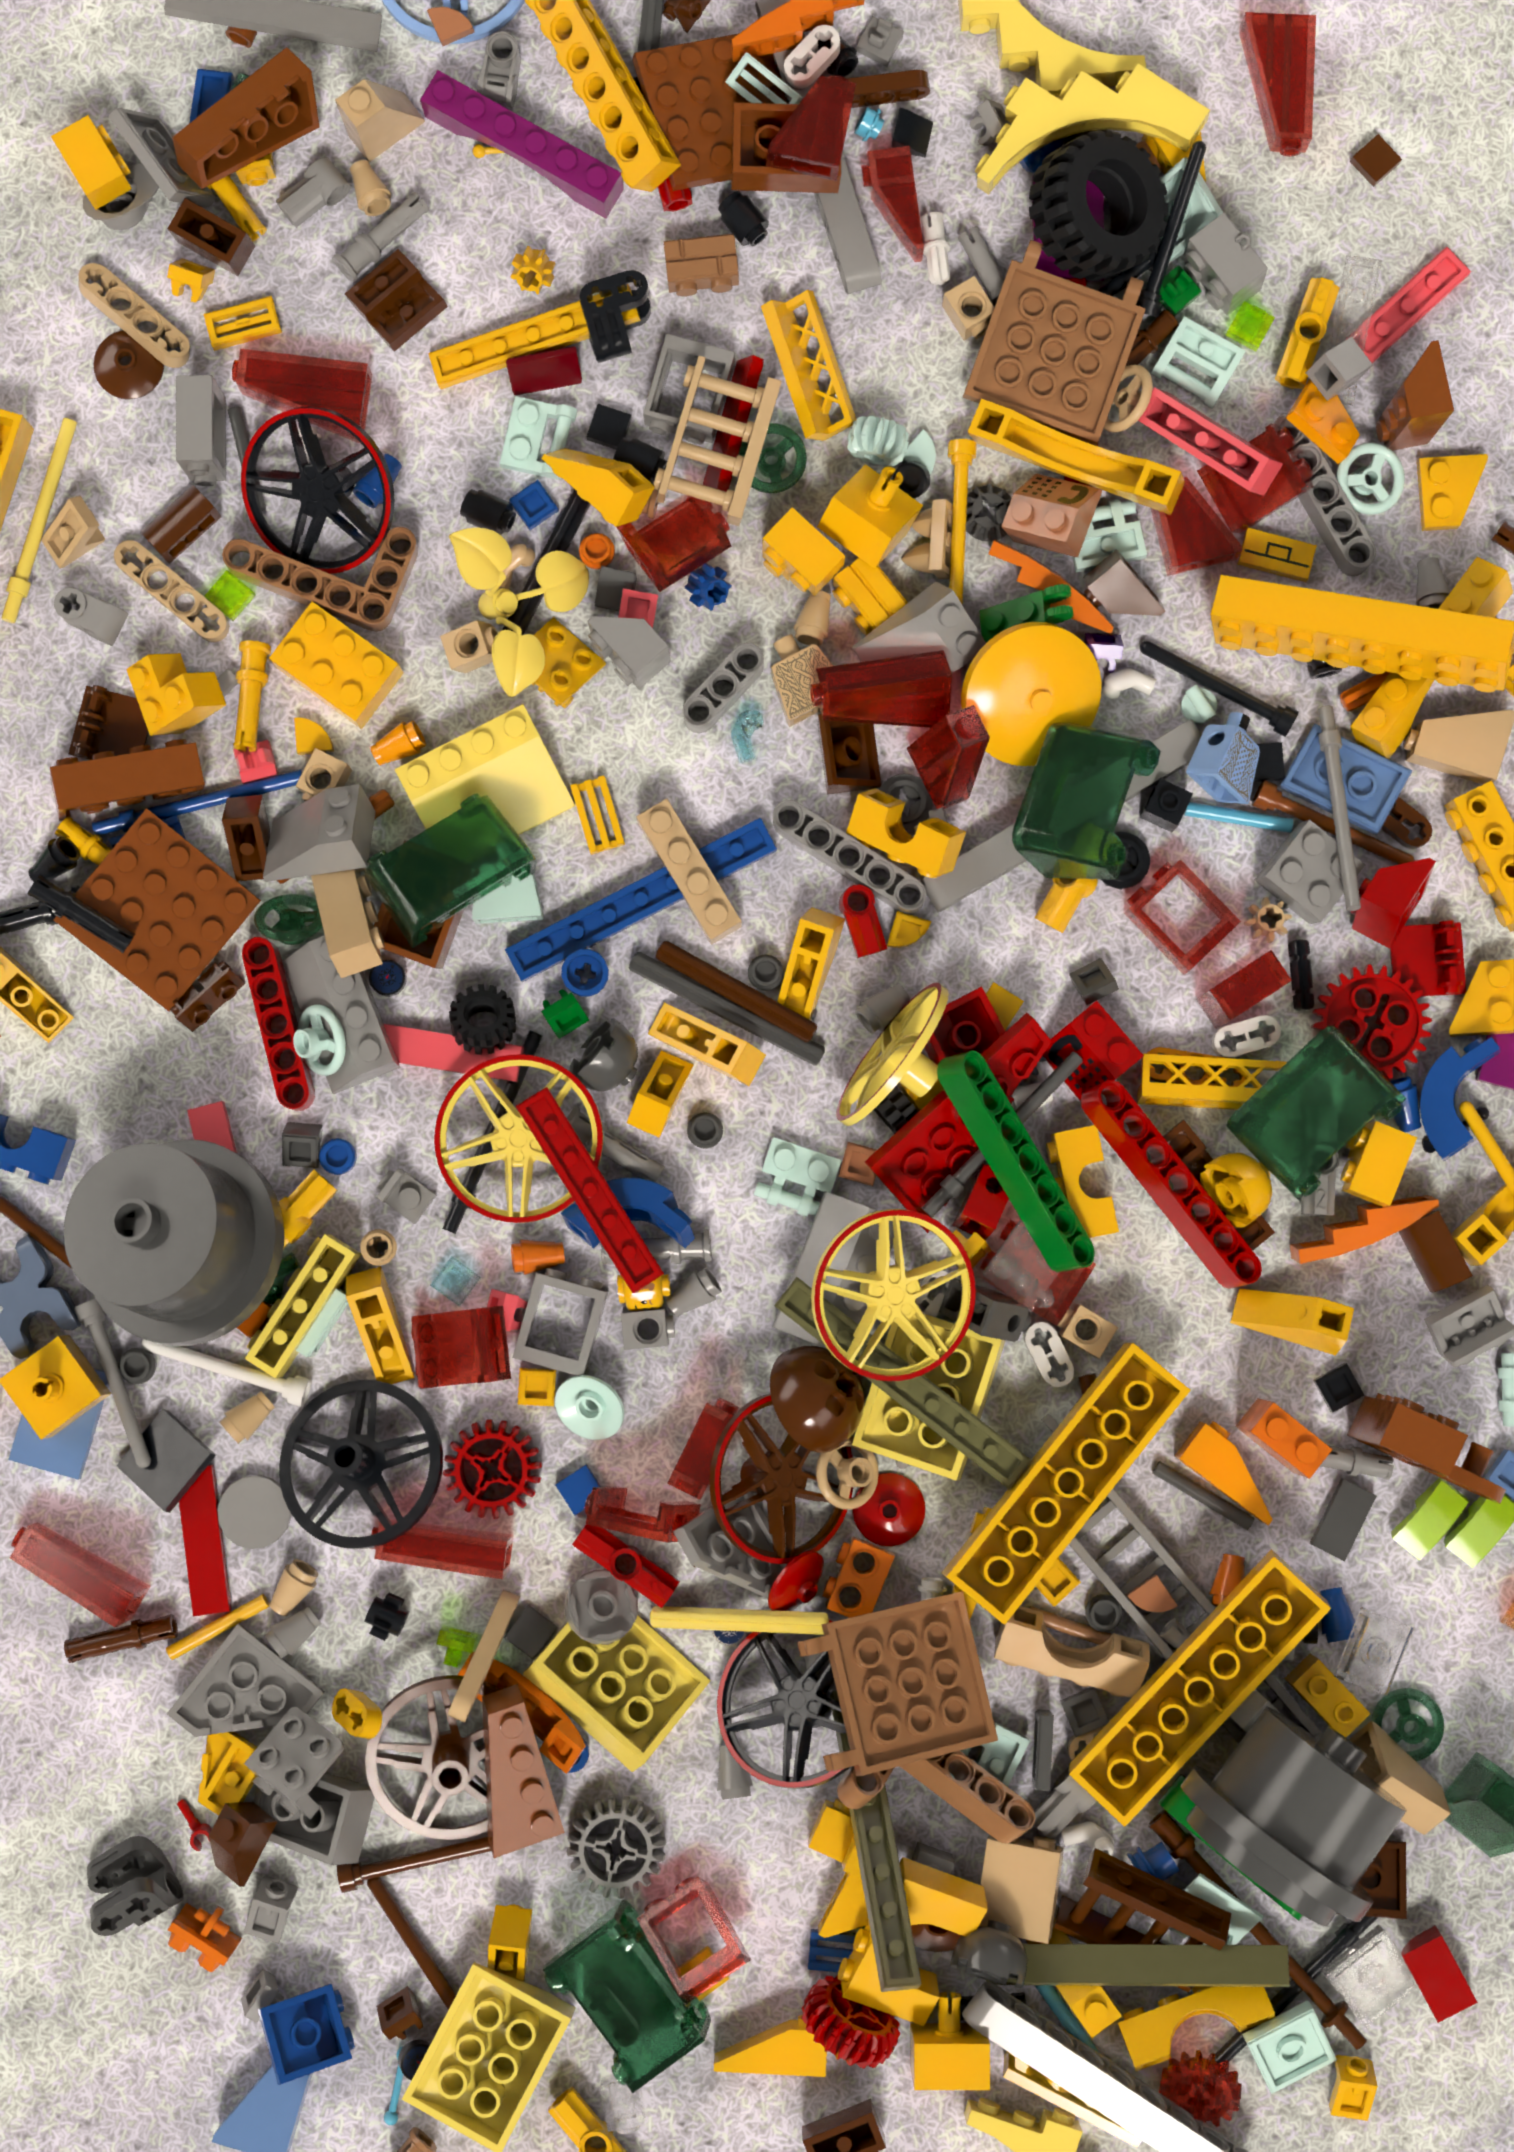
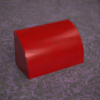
M1436 1925L1416 1935L1404 1946L1401 1955L1438 2023L1478 2003Z

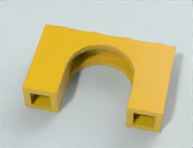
M902 1857L899 1863L911 1926L917 1924L934 1925L965 1937L977 1930L988 1910L984 1886ZM869 1921L864 1929L860 1928L853 1943V1951L849 1958L845 1957L842 1960L838 1970V1980H841L843 1998L921 2026L926 2024L940 1998L937 1975L919 1968L922 1985L918 1989L881 1992Z

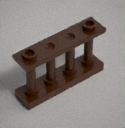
M1095 1848L1089 1856L1082 1884L1087 1889L1078 1902L1064 1895L1061 1897L1053 1928L1086 1944L1165 1945L1159 1941L1171 1927L1190 1936L1184 1945H1203L1205 1943L1220 1951L1227 1942L1232 1913ZM1101 1894L1122 1903L1112 1918L1092 1909ZM1135 1911L1155 1919V1922L1146 1934L1126 1926ZM1176 1986L1188 1993L1192 1989V1986Z

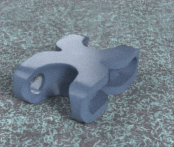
M30 1235L24 1236L16 1243L15 1249L21 1263L19 1274L10 1282H4L0 1279V1306L3 1307L0 1313V1337L10 1353L18 1359L26 1358L34 1350L35 1344L30 1335L29 1325L31 1319L38 1312L48 1313L58 1327L63 1330L73 1331L81 1326L74 1310L76 1306L68 1291L61 1287H47V1283L53 1276L54 1266L42 1245Z

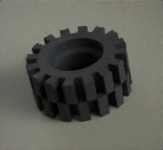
M478 984L479 991H473L472 986L466 988V996L459 992L456 995L457 1002L452 1001L450 1005L449 1018L453 1037L455 1036L456 1043L459 1046L463 1044L464 1050L468 1052L474 1047L475 1054L482 1055V1049L487 1048L488 1054H492L496 1045L502 1050L505 1048V1040L510 1043L513 1039V1033L516 1032L513 1001L510 997L507 998V993L502 989L497 994L496 986L490 985L489 991L485 990L484 984ZM479 1012H491L497 1017L496 1021L487 1027H475L469 1023L470 1017Z
M897 1086L874 1109L876 1114L894 1134L919 1112Z

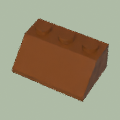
M1439 340L1431 341L1376 422L1378 440L1384 442L1385 446L1392 451L1428 444L1454 411Z

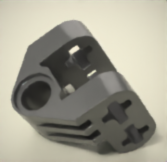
M133 1836L125 1839L93 1859L87 1866L89 1889L95 1893H109L96 1901L90 1909L91 1929L98 1935H114L133 1923L139 1927L184 1899L180 1882L164 1853L146 1837Z

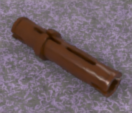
M173 1614L147 1621L138 1619L131 1621V1625L80 1638L68 1639L64 1642L65 1656L68 1658L69 1663H74L82 1659L101 1656L127 1648L143 1649L147 1647V1644L176 1638L178 1636L176 1619L174 1620Z

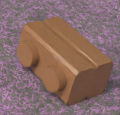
M734 234L663 241L669 293L676 292L678 296L687 297L695 295L699 289L709 288L715 293L730 291L733 288L732 286L739 285Z

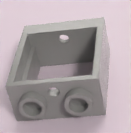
M666 333L643 413L645 426H649L652 432L660 435H669L670 432L676 434L680 419L658 413L672 361L688 366H696L698 356L706 357L703 370L721 374V379L731 381L735 367V352ZM715 393L710 413L721 416L726 395ZM688 421L683 439L698 445L704 444V441L713 444L716 429Z
M212 375L176 376V461L190 481H195V484L199 486H214L216 481H226V397Z
M546 1268L545 1274L536 1273L512 1358L576 1376L586 1375L608 1292L601 1290V1282L581 1278L580 1284L566 1280L568 1273ZM544 1285L595 1298L579 1359L527 1345Z

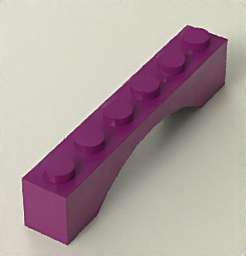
M437 70L420 99L424 115L427 119L456 135L483 142L514 157L548 179L572 200L607 219L624 190L621 172Z

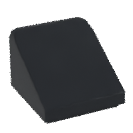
M900 108L891 151L926 158L933 122L907 109Z

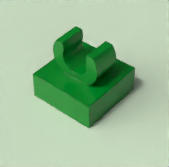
M1178 265L1164 277L1159 292L1162 295L1160 302L1175 317L1198 298L1202 290L1187 272Z
M563 989L559 991L562 998L552 1005L545 999L543 1001L544 1010L541 1011L559 1039L589 1021L573 993L568 994Z

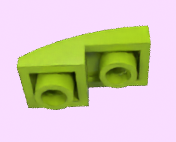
M1440 1477L1415 1500L1416 1508L1391 1531L1392 1539L1419 1561L1439 1542L1468 1504V1499Z
M1506 1494L1501 1504L1480 1496L1468 1508L1469 1516L1444 1539L1445 1547L1471 1568H1474L1492 1550L1514 1522V1501Z

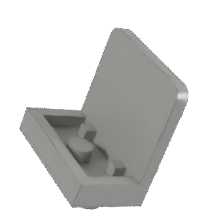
M292 1707L244 1764L255 1774L256 1778L252 1782L268 1796L275 1791L281 1796L278 1803L289 1813L295 1816L300 1811L311 1819L320 1807L308 1793L343 1752L344 1744L339 1738L298 1707Z

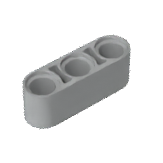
M743 643L737 646L685 701L682 713L684 723L690 731L704 733L710 730L760 677L763 672L764 657L758 646L753 643ZM749 655L754 657L758 663L753 669L745 670L738 665L739 659ZM721 681L729 682L733 686L732 692L725 696L716 694L713 688ZM696 707H703L707 709L709 715L704 721L696 722L689 717L691 710Z

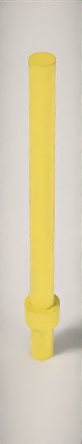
M63 418L15 575L9 578L6 588L9 594L1 619L9 623L16 622L22 599L27 598L31 583L28 580L77 425L76 421L69 418Z

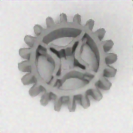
M610 1795L607 1808H605L600 1799H596L594 1802L596 1813L590 1808L584 1807L582 1815L586 1821L575 1818L572 1825L579 1832H569L567 1837L568 1841L577 1844L567 1848V1856L579 1857L570 1864L571 1870L576 1871L583 1868L584 1870L580 1873L578 1881L584 1883L587 1879L591 1878L593 1881L589 1891L592 1893L597 1890L599 1885L604 1886L603 1897L605 1898L610 1896L611 1888H617L619 1899L624 1898L626 1886L629 1887L633 1895L638 1894V1880L644 1886L649 1887L651 1885V1878L647 1872L659 1875L661 1870L658 1864L653 1861H664L666 1853L656 1849L666 1845V1838L662 1836L654 1837V1835L663 1830L662 1823L649 1825L655 1817V1812L651 1810L642 1816L640 1814L644 1806L642 1801L636 1803L634 1810L628 1808L630 1803L629 1796H624L622 1806H616L615 1795ZM617 1818L615 1828L610 1833H598L597 1836L589 1835V1832L600 1822ZM628 1821L637 1826L642 1832L647 1847L640 1846L639 1842L632 1840L626 1832ZM618 1830H620L621 1847L626 1850L623 1851L621 1849L620 1854L616 1856L615 1863H612V1846L607 1845V1843L609 1842L612 1845L613 1840L617 1838ZM587 1846L592 1847L593 1852L604 1856L606 1872L600 1870L591 1861L587 1852ZM637 1857L644 1859L635 1870L626 1874L616 1875L618 1866L623 1861H636Z

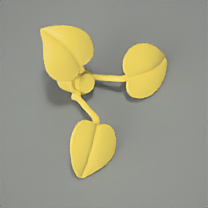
M467 528L450 534L449 538L454 548L459 572L469 586L477 590H485L478 601L480 613L487 619H496L498 625L503 624L511 629L502 630L497 633L492 643L491 652L494 669L503 690L508 697H514L534 683L542 674L545 666V653L540 641L534 635H522L521 628L506 619V617H510L515 613L519 600L543 593L545 604L551 611L566 612L572 610L583 600L589 584L588 570L584 563L568 552L552 551L542 556L536 566V579L541 587L514 594L509 589H499L506 579L503 570L512 561V553L507 541L497 532L486 528Z

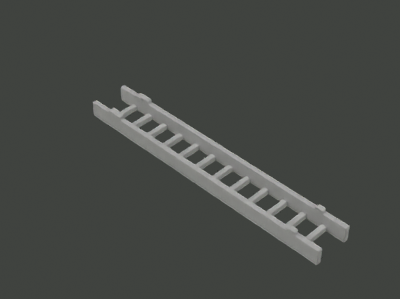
M1050 1414L1041 1419L1052 1433L1059 1426ZM1112 1489L1107 1495L1109 1500L1091 1515L1069 1543V1546L1168 1660L1176 1649L1170 1644L1167 1645L1150 1626L1165 1612L1149 1611L1145 1616H1142L1126 1598L1125 1594L1143 1583L1165 1564L1181 1583L1170 1593L1174 1601L1177 1602L1185 1594L1189 1593L1205 1611L1186 1628L1189 1633L1192 1634L1215 1610V1607L1117 1492ZM1117 1508L1133 1528L1098 1559L1094 1560L1078 1540ZM1141 1536L1157 1556L1122 1587L1118 1588L1102 1568ZM1270 1673L1264 1679V1682L1277 1696L1271 1704L1278 1711L1286 1706L1300 1722V1727L1320 1740L1323 1733ZM1229 1717L1222 1724L1238 1744L1246 1735V1732L1242 1728L1239 1730Z

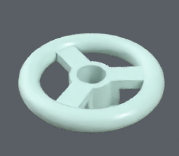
M1363 443L1353 447L1347 458L1339 463L1336 479L1356 512L1375 515L1387 511L1399 500L1404 489L1405 474L1401 461L1391 449L1378 443ZM1364 454H1374L1370 465L1360 467L1350 475H1347L1350 465L1356 458ZM1385 460L1391 466L1394 475V484L1390 494L1387 493L1381 484L1382 476L1380 471ZM1365 475L1371 478L1370 485L1366 483ZM1373 493L1379 503H1363L1353 494L1364 497Z
M321 1004L307 1007L299 1018L297 1031L293 1037L295 1051L301 1058H304L305 1063L313 1072L322 1076L332 1075L339 1070L345 1058L346 1041L342 1025L335 1013L328 1007ZM321 1016L330 1025L334 1039L330 1038L327 1031L324 1030ZM324 1050L334 1053L333 1059L328 1065H323L317 1061Z

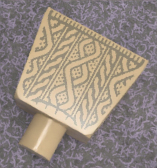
M792 634L779 639L773 644L781 661L771 666V676L789 727L849 697L850 688L816 644L800 650Z

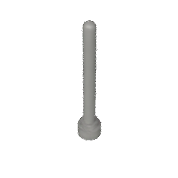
M96 1299L82 1303L74 1308L79 1323L83 1322L84 1327L90 1330L135 1461L139 1467L146 1468L150 1465L151 1458L103 1324L106 1321L104 1316L106 1313Z

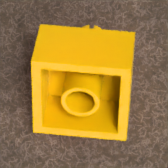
M865 464L832 497L817 528L875 569L907 535L923 505L898 488L903 482V475L900 471L896 474L894 480H890L896 470L895 468L885 467L879 474Z
M70 1335L57 1336L0 1378L1 1385L41 1440L53 1437L112 1394Z
M947 1992L939 1993L938 2023H926L924 2026L910 2023V2069L914 2090H990L989 2039L973 2029L968 2023H961L960 1993L950 1992V2008H948Z

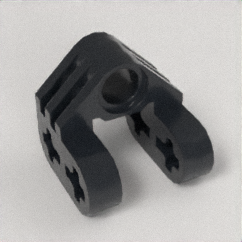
M629 270L589 282L581 289L579 295L581 309L597 363L631 354L632 350L626 330L646 323L650 317L651 307L648 298V282L639 271ZM633 282L635 287H639L637 290H631L633 296H631L629 291H626L627 283ZM599 292L601 297H606L603 299L602 306L597 307L595 302H591L593 300L592 294ZM644 305L640 308L639 317L641 321L625 326L621 312Z

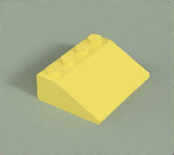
M524 704L394 769L436 850L441 854L463 862H467L493 849L494 841L510 840L575 807Z
M914 1314L908 1319L930 1346L937 1350L939 1346L923 1327L916 1315ZM925 1314L944 1342L953 1329L954 1323ZM893 1321L891 1323L885 1341L886 1347L909 1365L928 1357L918 1344L913 1343L896 1322ZM968 1329L955 1351L943 1363L923 1375L977 1418L981 1419L1005 1340L981 1336ZM871 1384L863 1415L857 1427L852 1445L955 1481L961 1480L968 1457L875 1384Z
M638 1615L632 1628L625 1636L608 1645L592 1644L581 1639L570 1628L567 1621L523 1672L526 1678L547 1694L566 1714L631 1772L645 1764L711 1681Z
M474 1962L402 2100L494 2152H502L571 2021L576 2007L544 1989Z

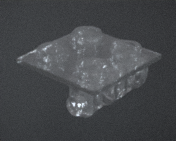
M1020 1219L982 1272V1275L1015 1301L1027 1306L1029 1312H1032L1035 1306L1049 1308L1054 1303L1055 1298L1049 1286L1059 1272H1055L1049 1267Z

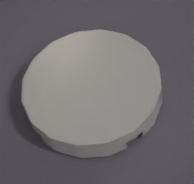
M262 1475L245 1476L230 1484L221 1495L217 1509L219 1525L225 1536L234 1544L248 1549L264 1548L277 1541L288 1529L292 1517L284 1500L280 1484L274 1479Z
M593 1570L583 1574L569 1588L565 1598V1616L570 1628L581 1639L592 1644L608 1645L620 1640L632 1628L638 1615V1599L633 1588L624 1581L616 1579L608 1570Z

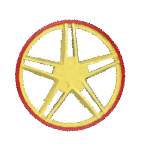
M937 982L928 985L916 994L881 1032L857 1066L840 1098L836 1117L841 1123L851 1126L862 1120L885 1099L898 1082L918 1097L924 1096L932 1088L938 1079V1065L922 1054L921 1051L929 1041L943 1015L949 996L948 989ZM858 1099L855 1111L850 1114L851 1105Z
M523 1054L506 1055L490 1059L472 1068L450 1089L441 1105L436 1120L434 1135L435 1153L440 1171L446 1183L454 1194L468 1207L495 1220L528 1223L558 1214L575 1201L568 1192L553 1204L528 1211L533 1163L536 1160L548 1164L551 1163L520 1113L500 1087L496 1086L488 1073L511 1066L539 1068L555 1075L545 1086L549 1091L560 1079L565 1081V1085L555 1097V1100L559 1107H561L562 1101L571 1088L582 1100L592 1129L591 1153H588L597 1168L599 1167L603 1150V1127L600 1113L593 1097L583 1083L570 1071L542 1057ZM482 1078L506 1109V1114L500 1118L497 1117L475 1081ZM471 1086L495 1129L492 1133L447 1150L446 1137L450 1115L460 1096ZM488 1142L491 1143L492 1153L452 1163L449 1161L448 1156ZM503 1160L505 1162L507 1211L491 1207L475 1198L461 1184L453 1170ZM513 1167H523L520 1212H513Z
M887 1209L869 1213L843 1228L829 1243L819 1260L813 1278L811 1293L812 1313L817 1331L830 1353L848 1369L862 1376L880 1381H903L921 1376L943 1363L964 1338L975 1306L976 1287L974 1272L967 1252L961 1242L939 1221L922 1213L903 1209ZM889 1221H893L895 1265H889ZM899 1221L916 1223L932 1231L946 1244L953 1256L938 1262L935 1260L905 1271ZM879 1223V1240H876V1271L866 1274L849 1270L829 1269L838 1251L851 1237L864 1228ZM957 1264V1270L943 1277L941 1276L922 1287L920 1286L918 1279ZM960 1275L962 1284L960 1311L953 1329L943 1342L917 1305L916 1299ZM826 1276L861 1282L860 1293L825 1283ZM824 1290L867 1304V1309L853 1334L854 1339L847 1352L837 1343L827 1324L823 1305ZM914 1314L939 1346L937 1350H934L908 1321ZM876 1319L881 1322L857 1361L855 1357L868 1337ZM893 1321L897 1323L914 1344H918L928 1355V1357L915 1364L894 1369L876 1368L864 1364Z

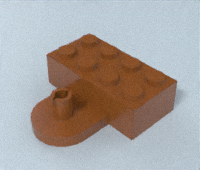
M1377 1393L1376 1398L1364 1396L1347 1436L1413 1467L1423 1469L1474 1494L1501 1504L1506 1489L1482 1478L1494 1451L1471 1442L1470 1449L1462 1466L1455 1465L1468 1437L1467 1434L1457 1430L1460 1425L1458 1422L1440 1414L1437 1416L1430 1412H1423L1425 1407L1405 1398L1384 1396Z

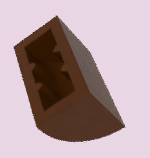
M192 485L140 533L170 564L221 518V515L208 499Z
M1439 1210L1431 1211L1410 1226L1398 1231L1430 1292L1443 1290L1473 1276Z

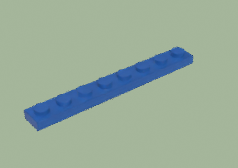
M758 818L698 850L718 882L777 851V848L762 819ZM663 867L506 948L505 951L521 982H524L565 961L572 952L588 949L678 903L684 897L666 867Z

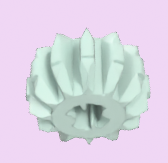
M872 415L868 417L861 416L853 422L852 429L850 428L847 449L853 457L860 458L862 462H870L873 465L879 464L884 467L888 465L895 466L903 461L904 454L907 453L909 433L903 425L896 424L894 420H887L884 417L878 418Z

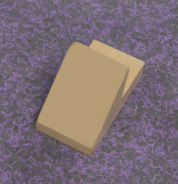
M76 496L68 499L41 541L61 569L104 542L105 537L99 530V523L81 496Z

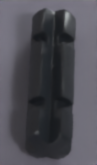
M1293 940L1288 944L1289 957L1293 959L1290 962L1292 991H1295L1293 1008L1298 1011L1310 1010L1315 1005L1314 994L1310 993V989L1313 988L1311 960L1307 959V956L1310 954V945L1308 940Z

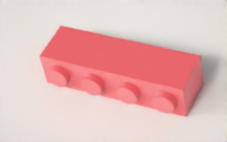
M1155 387L1152 390V396L1145 412L1138 420L1253 493L1264 496L1283 463L1171 393Z

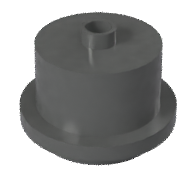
M176 1140L163 1144L139 1143L120 1148L103 1157L80 1180L66 1210L64 1245L73 1272L79 1281L94 1294L103 1311L117 1325L135 1336L155 1343L170 1346H191L212 1341L229 1333L248 1319L259 1307L271 1289L280 1267L284 1248V1223L281 1208L272 1186L260 1170L241 1155L226 1147L203 1140Z
M1266 1706L1216 1775L1201 1767L1194 1766L1181 1784L1183 1792L1195 1804L1186 1817L1189 1825L1212 1848L1255 1883L1301 1915L1322 1926H1328L1337 1913L1355 1922H1360L1374 1901L1359 1884V1881L1407 1810L1391 1794L1358 1769L1367 1757V1754L1333 1728L1328 1727L1319 1740L1298 1724Z

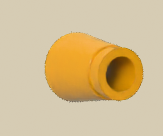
M413 720L408 723L403 721L376 742V744L371 746L370 750L376 762L381 766L385 763L419 754L420 749L426 746V741L420 728Z

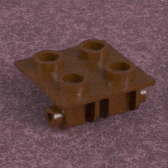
M93 685V687L86 686L68 754L93 760L92 755L96 753L114 751L115 756L129 754V749L132 747L145 745L148 729L137 698L107 691V688Z

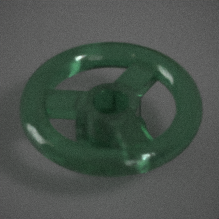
M769 423L767 434H777L785 438L776 447L762 449L758 469L762 475L770 478L771 483L763 482L754 476L751 488L759 492L771 494L788 490L800 480L806 468L807 453L802 439L795 431L782 424ZM742 442L739 455L745 456L748 443ZM794 447L796 452L795 467L792 473L782 480L781 474L786 467L785 453ZM768 456H775L778 461L771 465L766 463L765 459Z
M286 894L271 898L264 902L254 915L255 927L262 935L286 945L302 943L306 938L313 936L323 927L317 900L301 894ZM287 905H302L313 911L299 912L298 910L290 909ZM274 909L279 914L280 920L271 928L266 924L265 917ZM306 922H312L310 925L306 926Z
M1412 1688L1397 1689L1386 1694L1375 1706L1371 1721L1382 1728V1720L1386 1710L1396 1702L1399 1717L1396 1721V1728L1388 1735L1396 1743L1404 1740L1409 1744H1418L1425 1738H1428V1742L1423 1747L1406 1752L1416 1762L1430 1756L1440 1745L1444 1734V1718L1438 1704L1428 1694ZM1408 1699L1415 1700L1428 1709L1432 1716L1433 1727L1427 1726L1426 1721L1421 1716L1411 1712ZM1413 1721V1730L1405 1732L1404 1726L1406 1722Z

